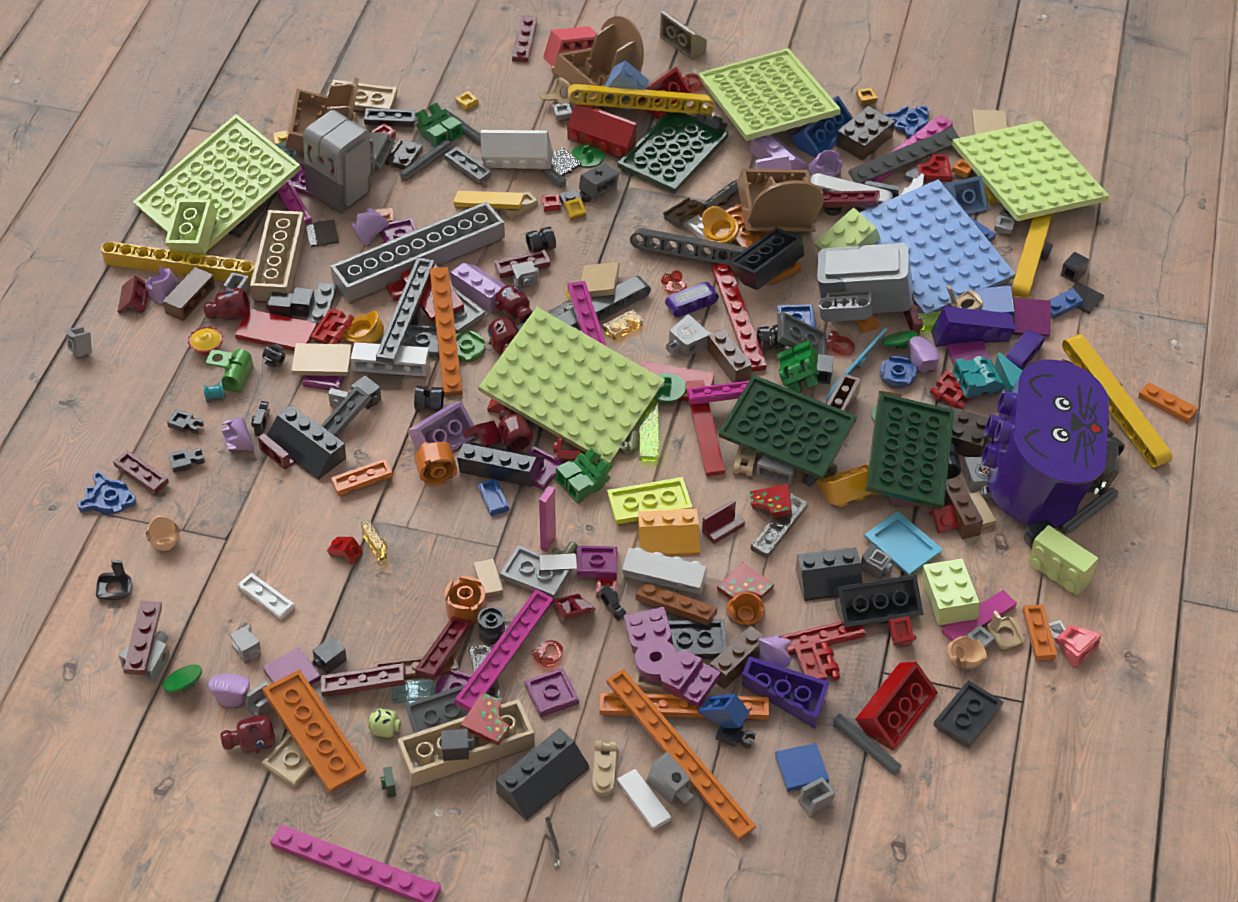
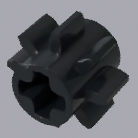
M277 344L267 346L262 354V357L266 360L264 364L270 367L280 366L286 357V354L282 352L283 347Z

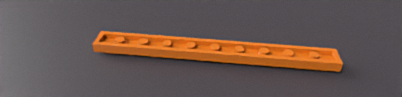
M624 668L606 679V684L664 753L668 752L690 777L689 783L737 841L755 830L756 825Z

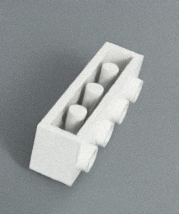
M354 343L351 356L352 371L425 377L427 375L429 351L426 347L401 346L394 364H382V362H376L375 357L380 344Z
M639 547L634 549L628 548L622 568L624 577L698 595L702 593L707 576V567L701 562H688L676 556L671 558L660 552L650 553Z

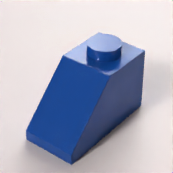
M736 694L708 696L698 709L700 715L724 728L741 727L750 713Z

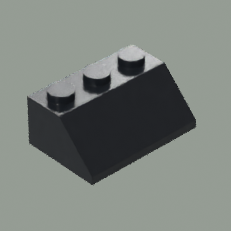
M856 547L797 554L795 570L804 601L834 597L833 589L836 587L863 583L861 563Z

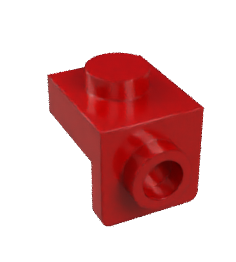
M559 437L558 442H554L553 452L557 453V458H565V462H573L581 453V450L562 449L563 438Z
M944 503L942 509L934 508L928 512L929 516L933 515L938 533L958 528L952 505L945 506Z
M336 537L332 540L331 545L326 551L330 556H344L349 564H354L362 554L363 549L354 537Z
M910 616L888 620L893 645L899 644L900 647L910 646L917 639L916 635H913Z

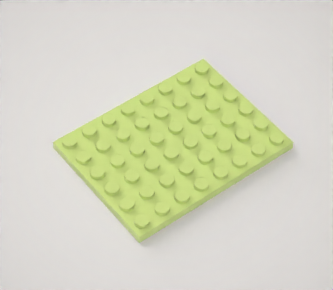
M789 48L698 73L699 80L746 141L786 131L790 128L801 127L804 124L818 122L819 120L832 118L840 114L839 106Z
M235 114L134 200L133 203L168 233L178 199H211L218 213L208 245V251L302 168L299 163Z
M1042 121L952 140V146L978 176H982L985 185L1016 221L1101 203L1109 199V194Z
M536 307L479 385L478 391L552 434L563 438L564 441L585 453L591 448L598 450L601 453V457L598 460L604 459L611 463L620 450V443L626 441L665 380Z

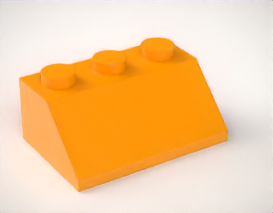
M869 463L816 481L829 504L843 507L848 505L849 501L866 499V495H878L865 491Z
M697 509L638 511L639 548L650 553L660 552L665 556L700 554Z

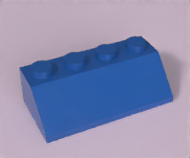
M839 96L832 98L840 108L839 115L825 118L818 122L804 124L790 136L800 151L816 158L819 153L830 150L836 144L838 130L853 119Z

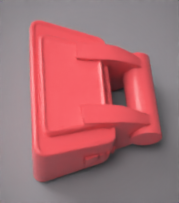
M1070 625L1055 638V642L1060 645L1064 655L1071 664L1077 667L1099 647L1101 634Z

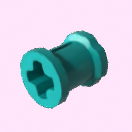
M222 382L208 387L203 385L206 402L220 397L225 399Z

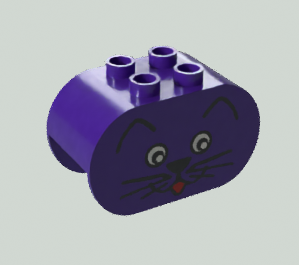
M1061 360L1034 362L1022 371L1011 392L1003 390L997 406L999 415L990 414L988 417L984 436L992 438V443L986 445L981 465L989 467L988 488L993 500L1002 511L1018 522L1028 525L1049 519L1054 528L1060 527L1077 513L1080 502L1094 480L1101 475L1106 466L1109 398L1104 386L1088 371Z

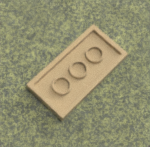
M333 80L331 85L352 84L353 82ZM359 83L354 110L366 111V108L392 109L398 93L397 88Z

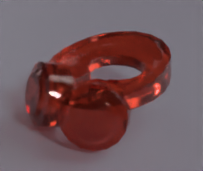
M687 74L684 76V80L692 92H697L701 89L702 82L697 74ZM689 78H696L698 81L690 84Z
M678 270L673 271L671 274L665 273L661 278V283L669 295L687 289V284L682 279L683 274ZM672 281L682 288L680 290L672 289Z
M835 330L829 333L826 341L829 351L832 350L840 355H850L854 352L855 345L851 339L839 336V332ZM845 342L849 347L844 349L835 343Z
M548 640L540 644L537 649L531 650L532 656L542 666L552 667L554 663L561 659L563 647L557 641ZM554 646L557 649L555 654L543 657L547 647Z

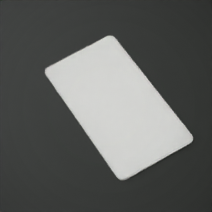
M575 553L540 555L541 570L577 568Z

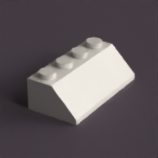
M481 130V158L485 167L506 169L551 168L553 149L548 131Z

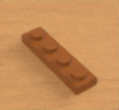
M646 582L636 593L637 601L657 608L664 607L665 611L707 626L717 615V607Z

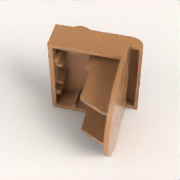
M624 16L611 17L603 24L601 30L596 33L592 48L557 54L553 71L571 85L605 86L613 67L625 60L641 72L644 61V46L641 35L635 24ZM591 93L589 98L595 97L596 93ZM588 105V106H590V107H595V108L601 107V106Z
M355 77L352 84L331 85L328 96L297 88L293 100L285 148L293 149L299 154H304L303 133L305 129L330 110H335L350 119V121L355 122L356 112L353 111L359 78Z
M741 170L737 185L747 232H770L776 227L787 232H816L815 220L823 205L824 196L822 190L817 185L811 183L808 170Z

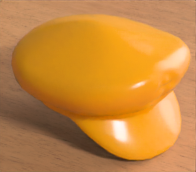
M718 206L709 207L704 211L702 223L703 234L706 240L729 244L737 237L739 224L732 215L727 214Z
M371 311L368 314L355 316L351 328L346 330L343 335L344 340L351 344L355 342L372 343L382 337L384 325L379 319L378 312Z

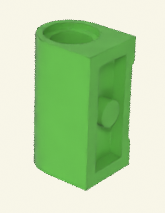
M237 349L234 353L212 350L206 360L207 365L225 369L221 380L223 390L242 392L253 368L252 356L248 351ZM217 355L223 357V359L218 362L212 360L213 357Z

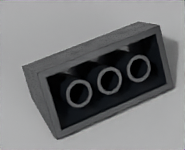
M776 227L728 261V264L745 286L758 290L805 256L803 238Z
M290 405L277 415L267 434L271 440L289 454V457L296 464L318 480L346 459L345 443L293 405Z
M475 442L463 443L457 456L460 473L490 479L496 478L499 481L529 487L533 486L545 459L541 455L490 445L483 447L482 444Z
M917 575L846 585L833 589L836 610L844 628L908 616L924 615Z
M559 728L496 779V791L520 816L528 820L587 771L589 765L575 741Z

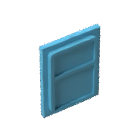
M899 511L864 534V537L873 543L877 549L892 556V562L908 576L943 551L939 545Z

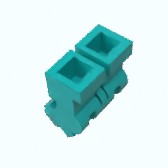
M978 356L973 360L964 361L963 358L955 359L952 372L966 398L981 395V392L985 391L989 395L994 392L998 394L1005 389L1003 380L989 358L986 360L984 356Z

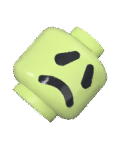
M377 709L375 713L372 712L370 715L368 728L371 729L372 734L375 736L392 738L395 732L400 731L401 720L398 719L396 711Z

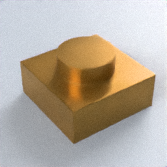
M872 88L856 90V97L861 106L877 103V96Z

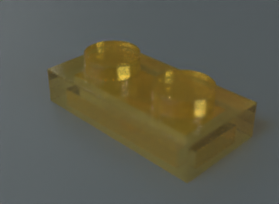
M631 310L603 324V330L615 340L643 326V320L634 310Z
M368 519L361 521L362 534L378 560L386 559L388 546L384 538L380 539L377 527L371 525Z

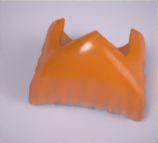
M744 592L737 594L728 601L726 611L729 619L741 625H752L763 619L765 607L762 600L756 594Z

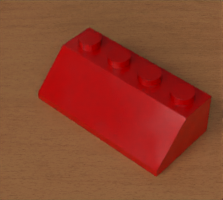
M575 104L567 126V139L589 145V147H594L607 154L622 158L636 144L637 123L587 105Z
M917 661L899 662L855 720L867 736L890 750H895L938 692Z

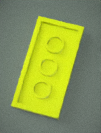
M683 477L607 490L608 500L616 525L638 521V511L692 509Z

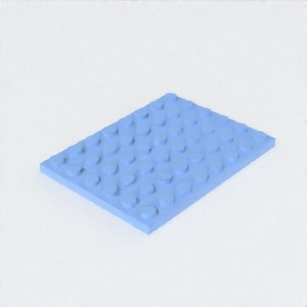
M939 179L860 212L864 218L876 227L881 239L874 245L904 243L908 246L912 273L914 305H917L919 312L924 318L942 311L944 306L951 307V299L946 288L947 285L952 288L957 298L968 290L975 292L976 288L997 287L1015 278V272Z

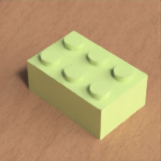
M211 199L177 200L165 241L169 250L206 255L218 213Z
M853 208L814 243L818 252H820L824 248L874 245L881 238L876 227Z
M1048 525L1034 539L1028 563L1034 569L1048 576L1049 579L1063 586L1067 591L1078 596L1091 583L1099 558Z
M963 559L923 565L922 582L938 625L978 619L979 600Z

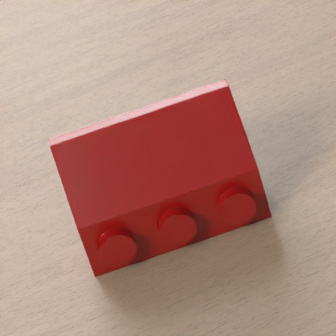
M677 67L665 71L648 83L646 90L692 94ZM645 97L639 98L638 102L644 101ZM657 98L654 103H659L661 98ZM672 100L670 104H675L677 100ZM645 110L657 119H660L668 112Z

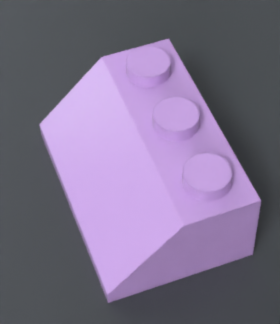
M773 134L751 140L750 152L758 159L788 154L792 170H803L808 167L797 154Z
M462 263L451 272V282L454 288L490 313L497 309L495 298L498 291L506 286L479 267L467 263Z
M462 401L449 404L407 430L418 449L425 442H447L453 451L462 446L463 443L476 437L464 438L462 431L474 426Z

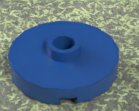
M902 356L889 357L888 360L882 361L880 366V377L885 383L893 387L909 386L914 382L917 375L915 364L913 365L911 360Z

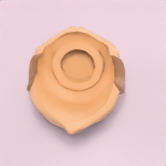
M157 515L147 527V541H150L152 547L156 550L169 551L176 546L177 541L180 539L179 527L170 518Z
M968 636L958 637L947 646L948 657L960 669L975 668L987 659L986 651L980 641L970 639Z

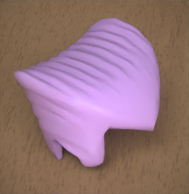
M825 150L819 153L809 164L808 171L811 175L823 174L834 177L840 173L843 161L840 159L839 153Z
M367 208L368 212L357 215L356 225L354 222L352 223V228L357 236L367 246L379 232L389 226L388 220L372 208Z
M159 267L160 275L149 277L148 282L147 280L145 281V285L151 299L158 304H163L165 297L180 282L169 268Z
M911 338L909 342L911 363L915 364L917 371L925 374L928 370L934 371L940 360L937 349L925 338Z
M238 417L222 423V425H228V427L222 430V433L230 451H254L255 448L249 436L247 423L244 418Z
M783 635L758 639L760 647L759 660L784 668L788 667L792 658L785 648L791 644L790 640L781 638Z
M220 674L210 679L208 688L220 705L228 708L239 707L246 703L245 694L250 691V681L248 678L237 674Z

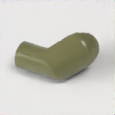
M631 431L629 441L620 443V451L623 454H629L638 448V431Z
M570 541L565 550L560 551L559 548H553L550 551V555L573 554L578 545Z

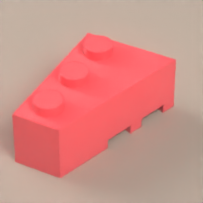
M590 26L551 30L543 58L551 66H554L557 54L590 49L593 46L596 32Z

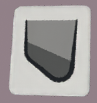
M1061 620L1049 623L1053 638L1058 637L1065 630Z

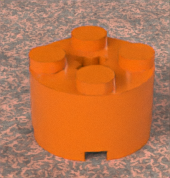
M425 442L419 446L420 449L416 452L414 460L421 481L423 480L425 484L430 486H438L446 483V479L450 477L453 479L458 468L449 443Z
M462 576L459 577V580L454 582L452 580L445 588V604L448 618L451 619L454 616L469 620L471 624L478 623V614L487 605L485 587L477 578Z

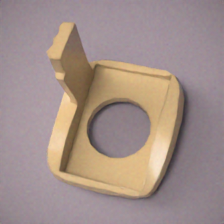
M560 77L556 81L552 94H539V97L542 101L555 100L558 104L569 102L571 106L573 102H571L569 96L564 99L561 95L562 87L566 86L569 88L571 84Z
M948 285L946 286L952 307L962 308V303L967 300L974 301V304L967 309L979 310L983 306V302L976 292L968 290L956 298L952 288Z
M994 611L992 621L988 624L987 628L989 633L995 637L997 646L1002 650L1022 645L1024 638L1018 623L1012 617L1001 618L997 611ZM999 629H1010L1013 632V638L1003 640L998 634Z

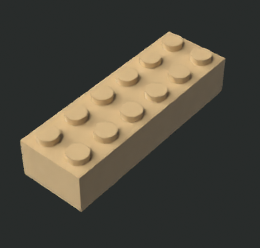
M268 210L250 284L253 301H267V299H270L272 292L291 294L305 232L303 212Z
M520 699L502 704L499 709V716L502 721L509 725V731L499 746L468 732V737H472L473 750L469 751V759L443 761L441 731L461 729V723L465 717L397 739L399 754L412 787L534 747V731Z

